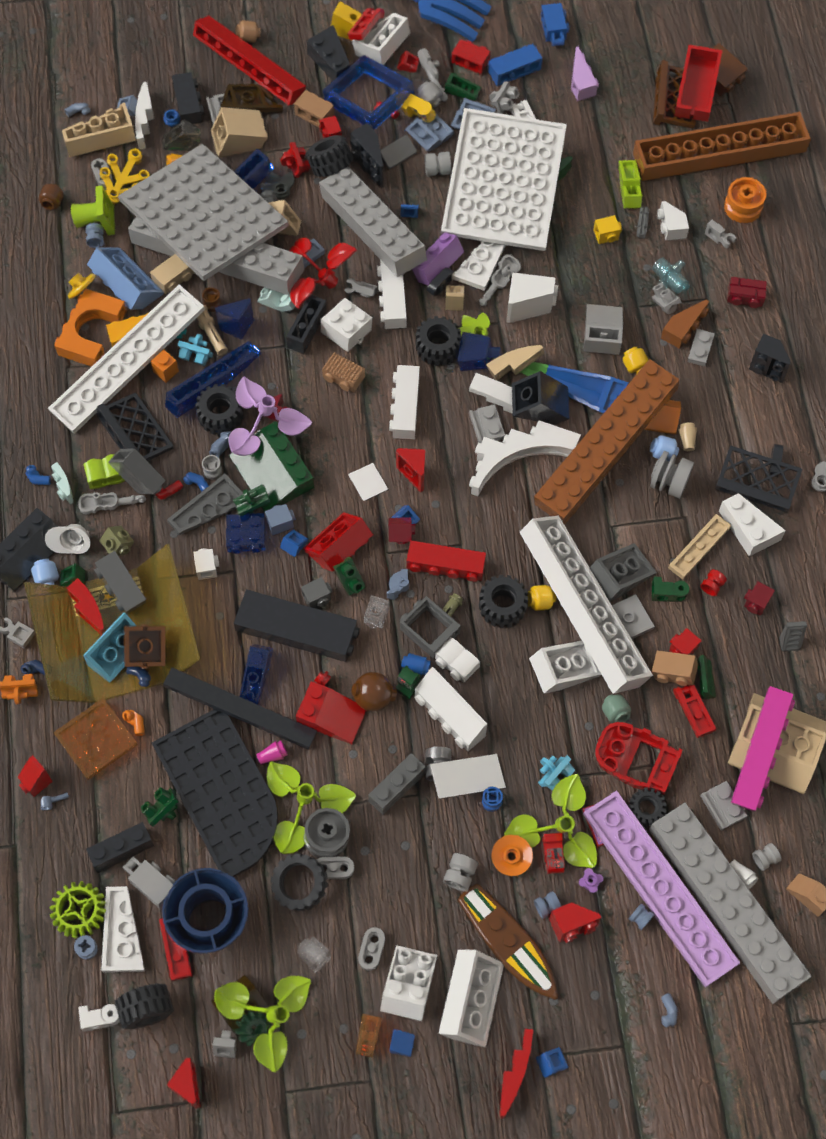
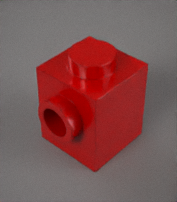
M686 628L680 635L676 634L670 640L671 646L669 651L692 655L699 648L702 640Z

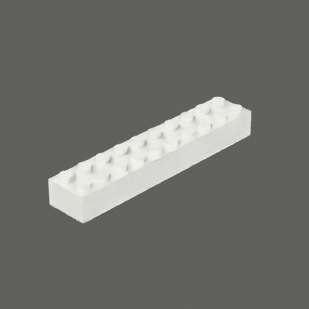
M559 515L532 519L520 531V534L593 658L598 670L604 677L608 687L613 694L639 688L653 675Z

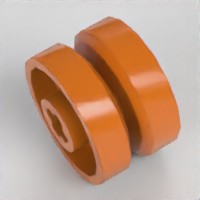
M748 177L733 181L728 188L724 203L726 214L732 220L739 223H749L759 218L766 200L764 185L758 180Z

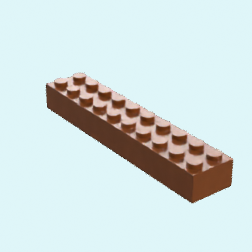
M801 112L636 140L633 156L636 160L641 180L645 181L803 153L807 151L811 138Z
M649 359L536 493L534 504L550 516L559 515L565 525L678 390L680 379Z

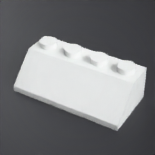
M432 667L415 688V700L419 705H424L429 710L428 713L434 720H439L442 724V729L447 734L451 733L455 737V742L460 748H465L469 751L486 737L487 723Z
M458 950L439 1034L453 1040L486 1047L504 966L502 962L477 950Z

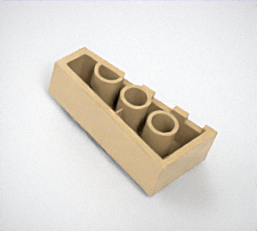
M125 103L120 104V108L115 110L112 108L107 110L106 114L97 117L95 115L91 117L86 123L80 122L62 130L69 157L136 141L133 125Z

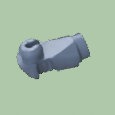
M222 432L220 434L221 437L211 445L210 455L220 457L228 448L231 432Z

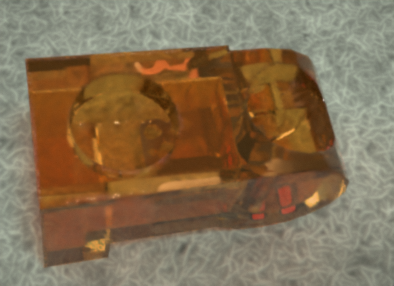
M362 1014L356 1048L357 1055L373 1058L382 1018Z

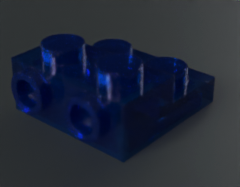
M264 513L245 514L242 517L239 514L226 515L227 552L239 554L245 551L258 553L266 550Z

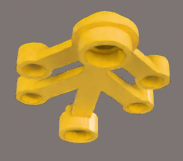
M138 149L129 151L128 162L122 173L117 164L118 157L115 154L108 155L107 163L111 166L117 181L114 186L110 180V169L107 167L100 169L99 175L105 183L106 192L113 204L120 202L118 195L130 189H121L123 185L134 183L132 184L133 187L138 184L135 182L143 181L149 177L147 170H141L139 174L128 176L133 166L139 164L142 160V153Z

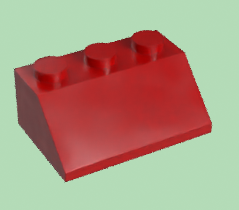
M343 512L307 544L303 550L323 569L333 572L335 571L333 568L335 565L342 563L347 557H352L355 551L365 545L373 534L361 517Z

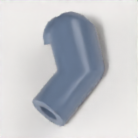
M665 994L661 997V1000L667 1010V1015L662 1016L661 1021L664 1027H673L677 1022L678 1009L671 994Z

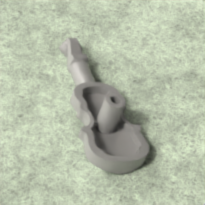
M425 48L419 50L418 58L420 64L426 71L430 81L434 82L442 91L441 100L447 101L448 95L444 92V88L441 87L438 81L439 75L436 67L440 66L439 61L431 62V56H429L428 51Z
M511 255L502 257L498 263L499 270H496L490 278L492 285L484 294V297L479 300L480 305L486 306L487 301L492 297L497 288L503 289L510 281L509 277L512 276V273H518L521 269V264L515 257Z
M94 492L92 494H83L79 498L78 505L81 513L86 515L96 513L98 510H113L119 505L143 503L146 501V497L144 495H131V497L118 498L114 492L103 493V495Z

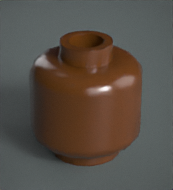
M45 184L41 189L38 200L43 208L54 210L60 206L64 193L56 184Z

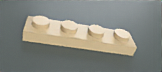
M716 514L670 563L668 569L683 580L730 529L731 525Z

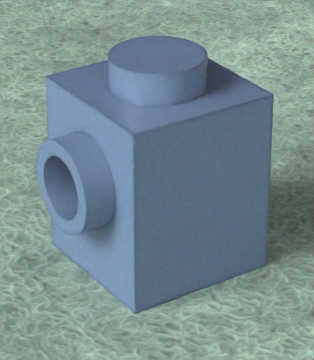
M286 504L276 505L272 509L265 511L266 521L272 535L294 528L293 521L296 519L292 509L289 510Z

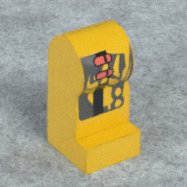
M411 93L401 106L405 115L410 118L414 114L421 117L424 122H431L436 117V113L429 102Z

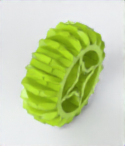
M80 881L77 887L76 883L72 882V888L70 889L67 885H64L65 892L62 893L58 890L57 894L60 897L52 899L56 904L50 906V909L55 911L50 914L51 919H55L52 924L58 926L57 930L60 933L64 931L66 937L72 933V937L76 939L78 933L81 936H85L86 931L92 935L93 927L96 929L100 928L97 922H104V918L100 916L106 913V909L103 908L106 901L102 900L104 895L99 893L97 887L92 889L91 883L85 886L84 882ZM87 895L91 898L88 900H77L75 896ZM69 900L70 906L63 914L64 905ZM74 903H76L77 906H79L80 909L82 910V911H81L82 917L80 916L79 913L76 912V910H75L76 906H75ZM94 905V912L88 920L87 913ZM79 919L82 924L70 925L66 922Z

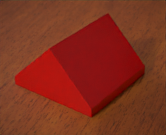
M398 448L396 450V468L422 492L424 490L425 449Z
M186 1058L167 1086L182 1099L198 1109L201 1107L195 1064L191 1058Z

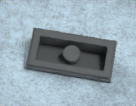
M407 135L380 150L382 162L389 170L417 154L414 145Z

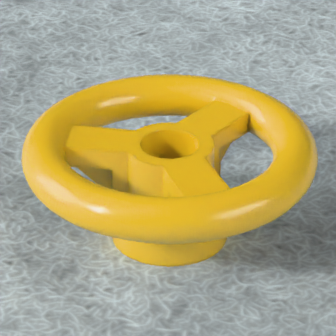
M77 273L69 281L72 290L68 294V298L72 299L82 292L95 279L96 275L92 273L87 277H82L80 273Z

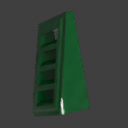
M451 72L444 87V92L475 101L481 86Z

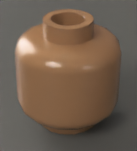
M242 20L236 25V35L245 42L253 44L257 38H260L261 29L258 28L255 21Z

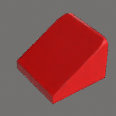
M405 51L399 58L397 69L416 73L419 58Z

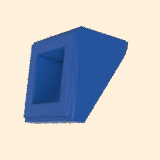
M401 204V217L418 218V205Z
M409 505L403 506L391 517H411V524H416L420 520Z
M292 530L283 537L280 548L295 557L308 542V538Z
M394 1029L390 1053L411 1057L415 1035Z
M560 1047L544 1052L536 1057L544 1078L568 1068Z

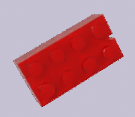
M688 45L674 116L688 119L690 116H693L694 120L708 122L722 50Z

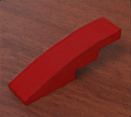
M534 1029L524 1030L522 1050H514L512 1072H503L499 1116L501 1119H504L512 1105L525 1075Z

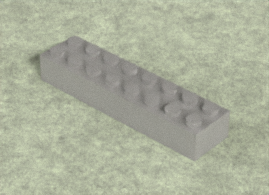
M349 167L319 182L322 198L396 277L427 261L425 245Z

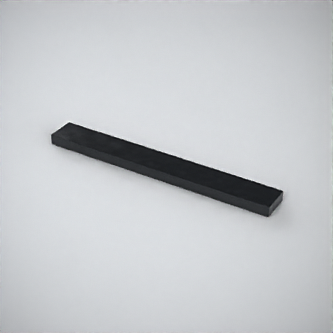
M171 668L163 683L165 688L309 750L317 733V730L174 668Z

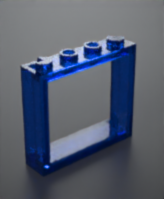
M363 55L323 89L325 101L331 102L335 109L340 113L346 114L352 120H356L362 125L368 123L373 130L397 111L410 93L415 95L411 80L366 55ZM364 73L396 90L371 113L339 95Z

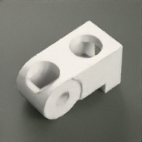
M108 1004L103 1009L90 1011L88 1006L79 1007L80 1024L83 1032L115 1026L120 1022L116 1006L113 1004Z

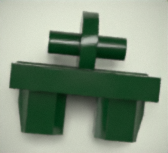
M263 484L250 491L245 489L241 496L233 499L238 514L241 517L244 515L249 516L259 507L270 505V498Z
M347 557L342 563L333 567L349 596L353 593H359L365 588V584L351 557Z
M160 787L154 794L157 802L153 805L147 801L141 806L142 813L147 817L148 823L152 827L160 820L165 821L167 817L171 820L176 818L174 810L178 807L176 804L179 801L175 796V791L172 788L167 791Z

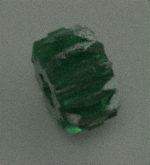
M248 1010L247 1016L245 1014L242 1015V1021H236V1025L239 1028L235 1030V1033L240 1035L239 1040L242 1043L245 1042L250 1047L255 1043L258 1036L268 1034L269 1029L267 1028L272 1026V1023L268 1021L266 1013L262 1014L259 1011Z

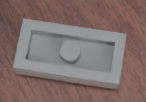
M697 329L687 362L705 367L715 333Z

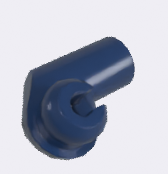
M32 660L21 666L23 674L40 672L48 676L52 670L51 667L39 660Z
M139 666L127 667L126 673L137 676L140 680V686H149L151 676L146 668Z

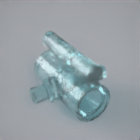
M663 257L653 265L652 270L661 278L659 280L660 283L664 284L665 287L669 286L676 294L683 290L687 291L690 288L688 281L680 274L681 268L684 266L681 260L671 265Z

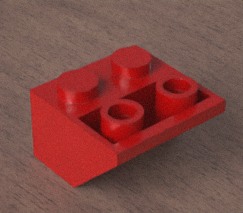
M572 902L552 910L549 918L559 943L563 941L569 943L577 939L576 936L584 933V935L595 932V928L601 920L599 913Z

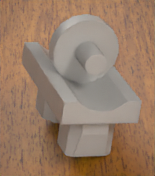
M504 82L498 92H492L489 100L492 106H496V113L503 114L505 110H511L513 106L512 99H517L519 92L517 87H510L509 82Z
M662 283L652 288L655 293L652 296L653 301L665 313H673L677 309V304L681 303L680 298L670 289L665 288Z

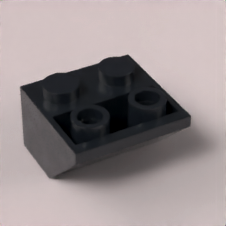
M763 333L753 355L749 370L769 377L773 381L783 383L791 360L781 340Z

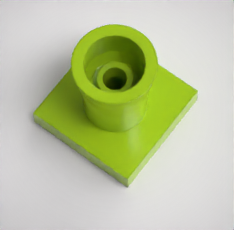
M103 185L96 186V202L71 205V215L76 228L100 222L108 235L115 234L114 204Z

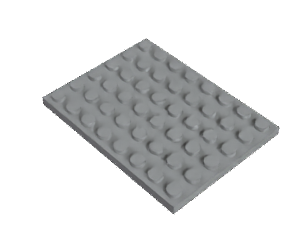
M203 144L118 195L119 201L203 281L289 226L288 220Z

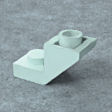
M265 287L260 292L258 299L260 304L281 312L293 310L295 307L291 301L290 294L286 295Z

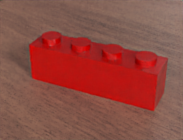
M410 540L406 569H410L412 572H429L431 575H447L453 579L466 578L472 582L482 581L486 553Z

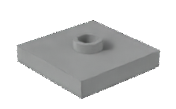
M637 595L612 605L631 639L654 629L655 626Z

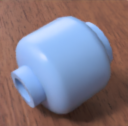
M664 435L654 438L650 445L652 456L659 459L663 452L667 451L669 452L667 461H670L672 455L675 454L677 457L679 452L676 440Z
M49 559L36 561L31 568L35 584L38 586L43 585V588L54 586V582L59 578L55 562L49 561Z

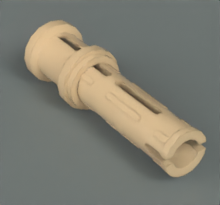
M203 305L205 310L197 317L199 326L205 330L219 356L224 355L228 349L214 326L213 317H210L207 312V306Z

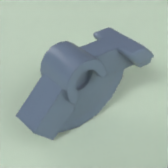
M401 569V571L392 575L389 580L390 590L387 591L388 599L395 600L401 592L409 589L408 569Z

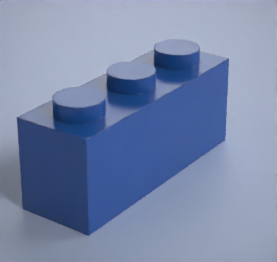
M534 44L523 46L518 50L490 60L488 73L496 86H500L504 82H510L542 68V56Z

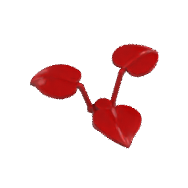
M305 237L296 240L289 251L302 255L319 271V280L307 277L306 280L304 278L299 279L290 291L292 303L299 309L302 303L314 291L315 283L321 286L325 285L328 289L334 288L338 283V278L332 269L342 265L357 251L356 248L346 243L335 245L328 253L329 260L326 262L328 269H320L306 255L312 248L311 241Z

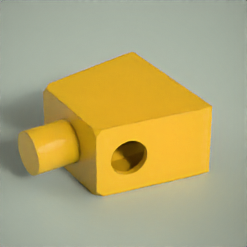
M340 1L333 12L331 26L334 25L339 37L349 40L348 32L362 14Z

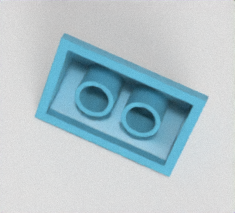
M123 613L83 655L87 665L108 682H111L125 667L124 626H137L126 613Z

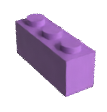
M444 233L426 251L427 261L412 269L419 283L429 285L445 267H450L464 253L458 237L453 234Z

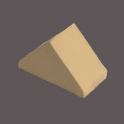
M446 285L445 310L463 311L464 286Z

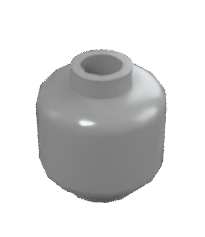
M426 81L418 88V97L429 102L431 106L436 107L441 103L442 91L434 82Z

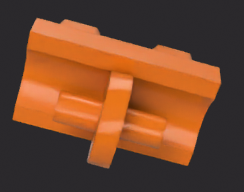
M25 674L23 680H16L15 676L7 675L0 682L2 699H14L16 705L21 704V699L38 697V689L33 674Z

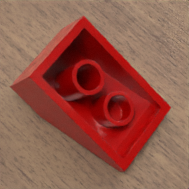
M311 681L296 714V721L317 730V732L353 744L367 710L362 709L355 701L331 688Z

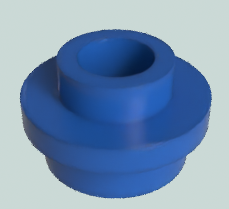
M175 110L166 111L163 116L164 123L168 126L179 124V113Z

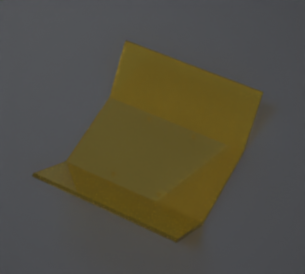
M166 544L138 568L128 570L146 598V603L128 613V617L136 625L165 626V666H149V668H146L151 676L148 687L140 686V680L137 676L127 674V667H124L111 682H108L87 665L83 655L101 635L76 613L74 607L76 602L69 596L66 586L24 582L51 701L86 703L104 701L164 683L171 668L184 672L200 660L169 544ZM98 578L84 582V585L98 605L106 632L125 612L119 611L115 605L117 600L113 595L110 596L104 587L106 584L102 579L99 580Z

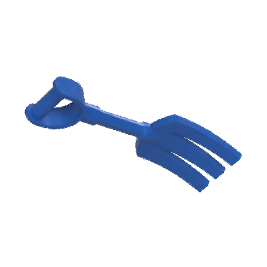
M414 0L418 3L421 18L441 24L471 42L475 40L478 32L449 14L461 18L478 29L483 25L485 19L456 1L477 10L485 16L491 9V6L483 0Z

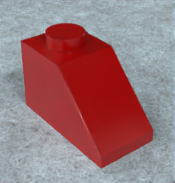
M33 755L28 759L18 775V779L21 782L19 787L25 794L30 793L33 797L53 782L46 770Z

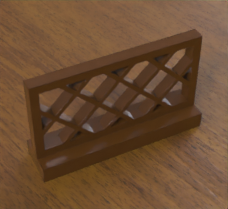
M662 60L657 69L653 124L660 125L661 122L694 129L695 120L693 116H690L691 122L685 121L682 117H666V113L669 111L675 115L674 108H676L678 100L676 94L680 90V85L677 81L682 80L684 70L683 68L669 66L666 60ZM669 72L675 73L678 77L673 79ZM672 84L677 90L672 92L668 86ZM672 98L676 104L671 105L667 99Z

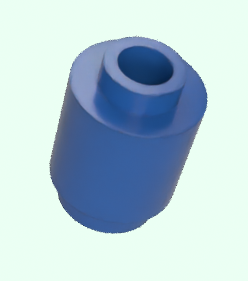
M408 653V656L403 657L401 667L408 666L413 672L419 673L422 677V675L425 676L428 673L431 661L427 660L426 657Z

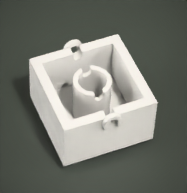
M346 298L321 319V333L347 352L357 343H362L363 338L371 331L372 317Z

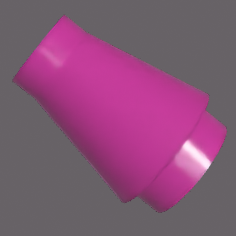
M275 741L256 755L262 765L271 761L282 760L288 753L282 741Z

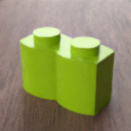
M110 454L103 459H90L83 464L90 489H98L125 481L108 463L115 454Z

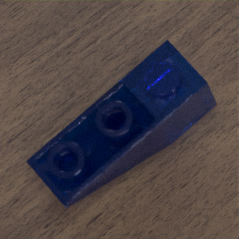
M257 644L250 646L240 692L241 698L259 705L270 667L273 648Z

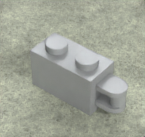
M132 857L122 867L130 875L128 878L130 883L161 910L165 896H167L175 881L169 875L164 877L160 873L161 868L153 861L150 864L144 860L141 864ZM137 865L138 868L132 872L131 870Z

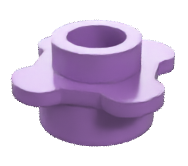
M587 868L584 871L585 875L583 878L579 879V885L591 893H595L598 890L597 886L603 881V876L594 873L591 868Z

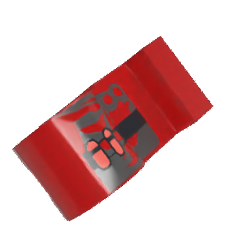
M562 833L543 834L542 843L547 874L564 873Z

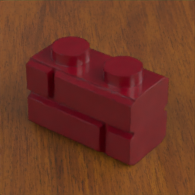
M731 277L728 285L727 302L736 306L744 304L752 308L763 307L767 281Z

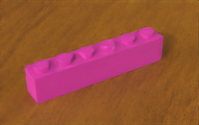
M771 686L767 689L730 802L731 804L751 811L761 808L764 799L761 793L763 788L767 789L770 777L767 774L769 769L773 770L776 758L773 757L775 750H779L783 739L779 737L782 730L786 731L789 722L786 716L788 711L792 712L795 700L792 699V693Z

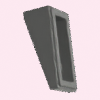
M787 622L779 637L782 651L800 650L807 622Z

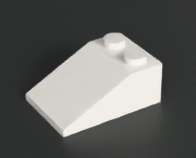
M583 641L541 648L529 658L544 694L560 691L602 675Z

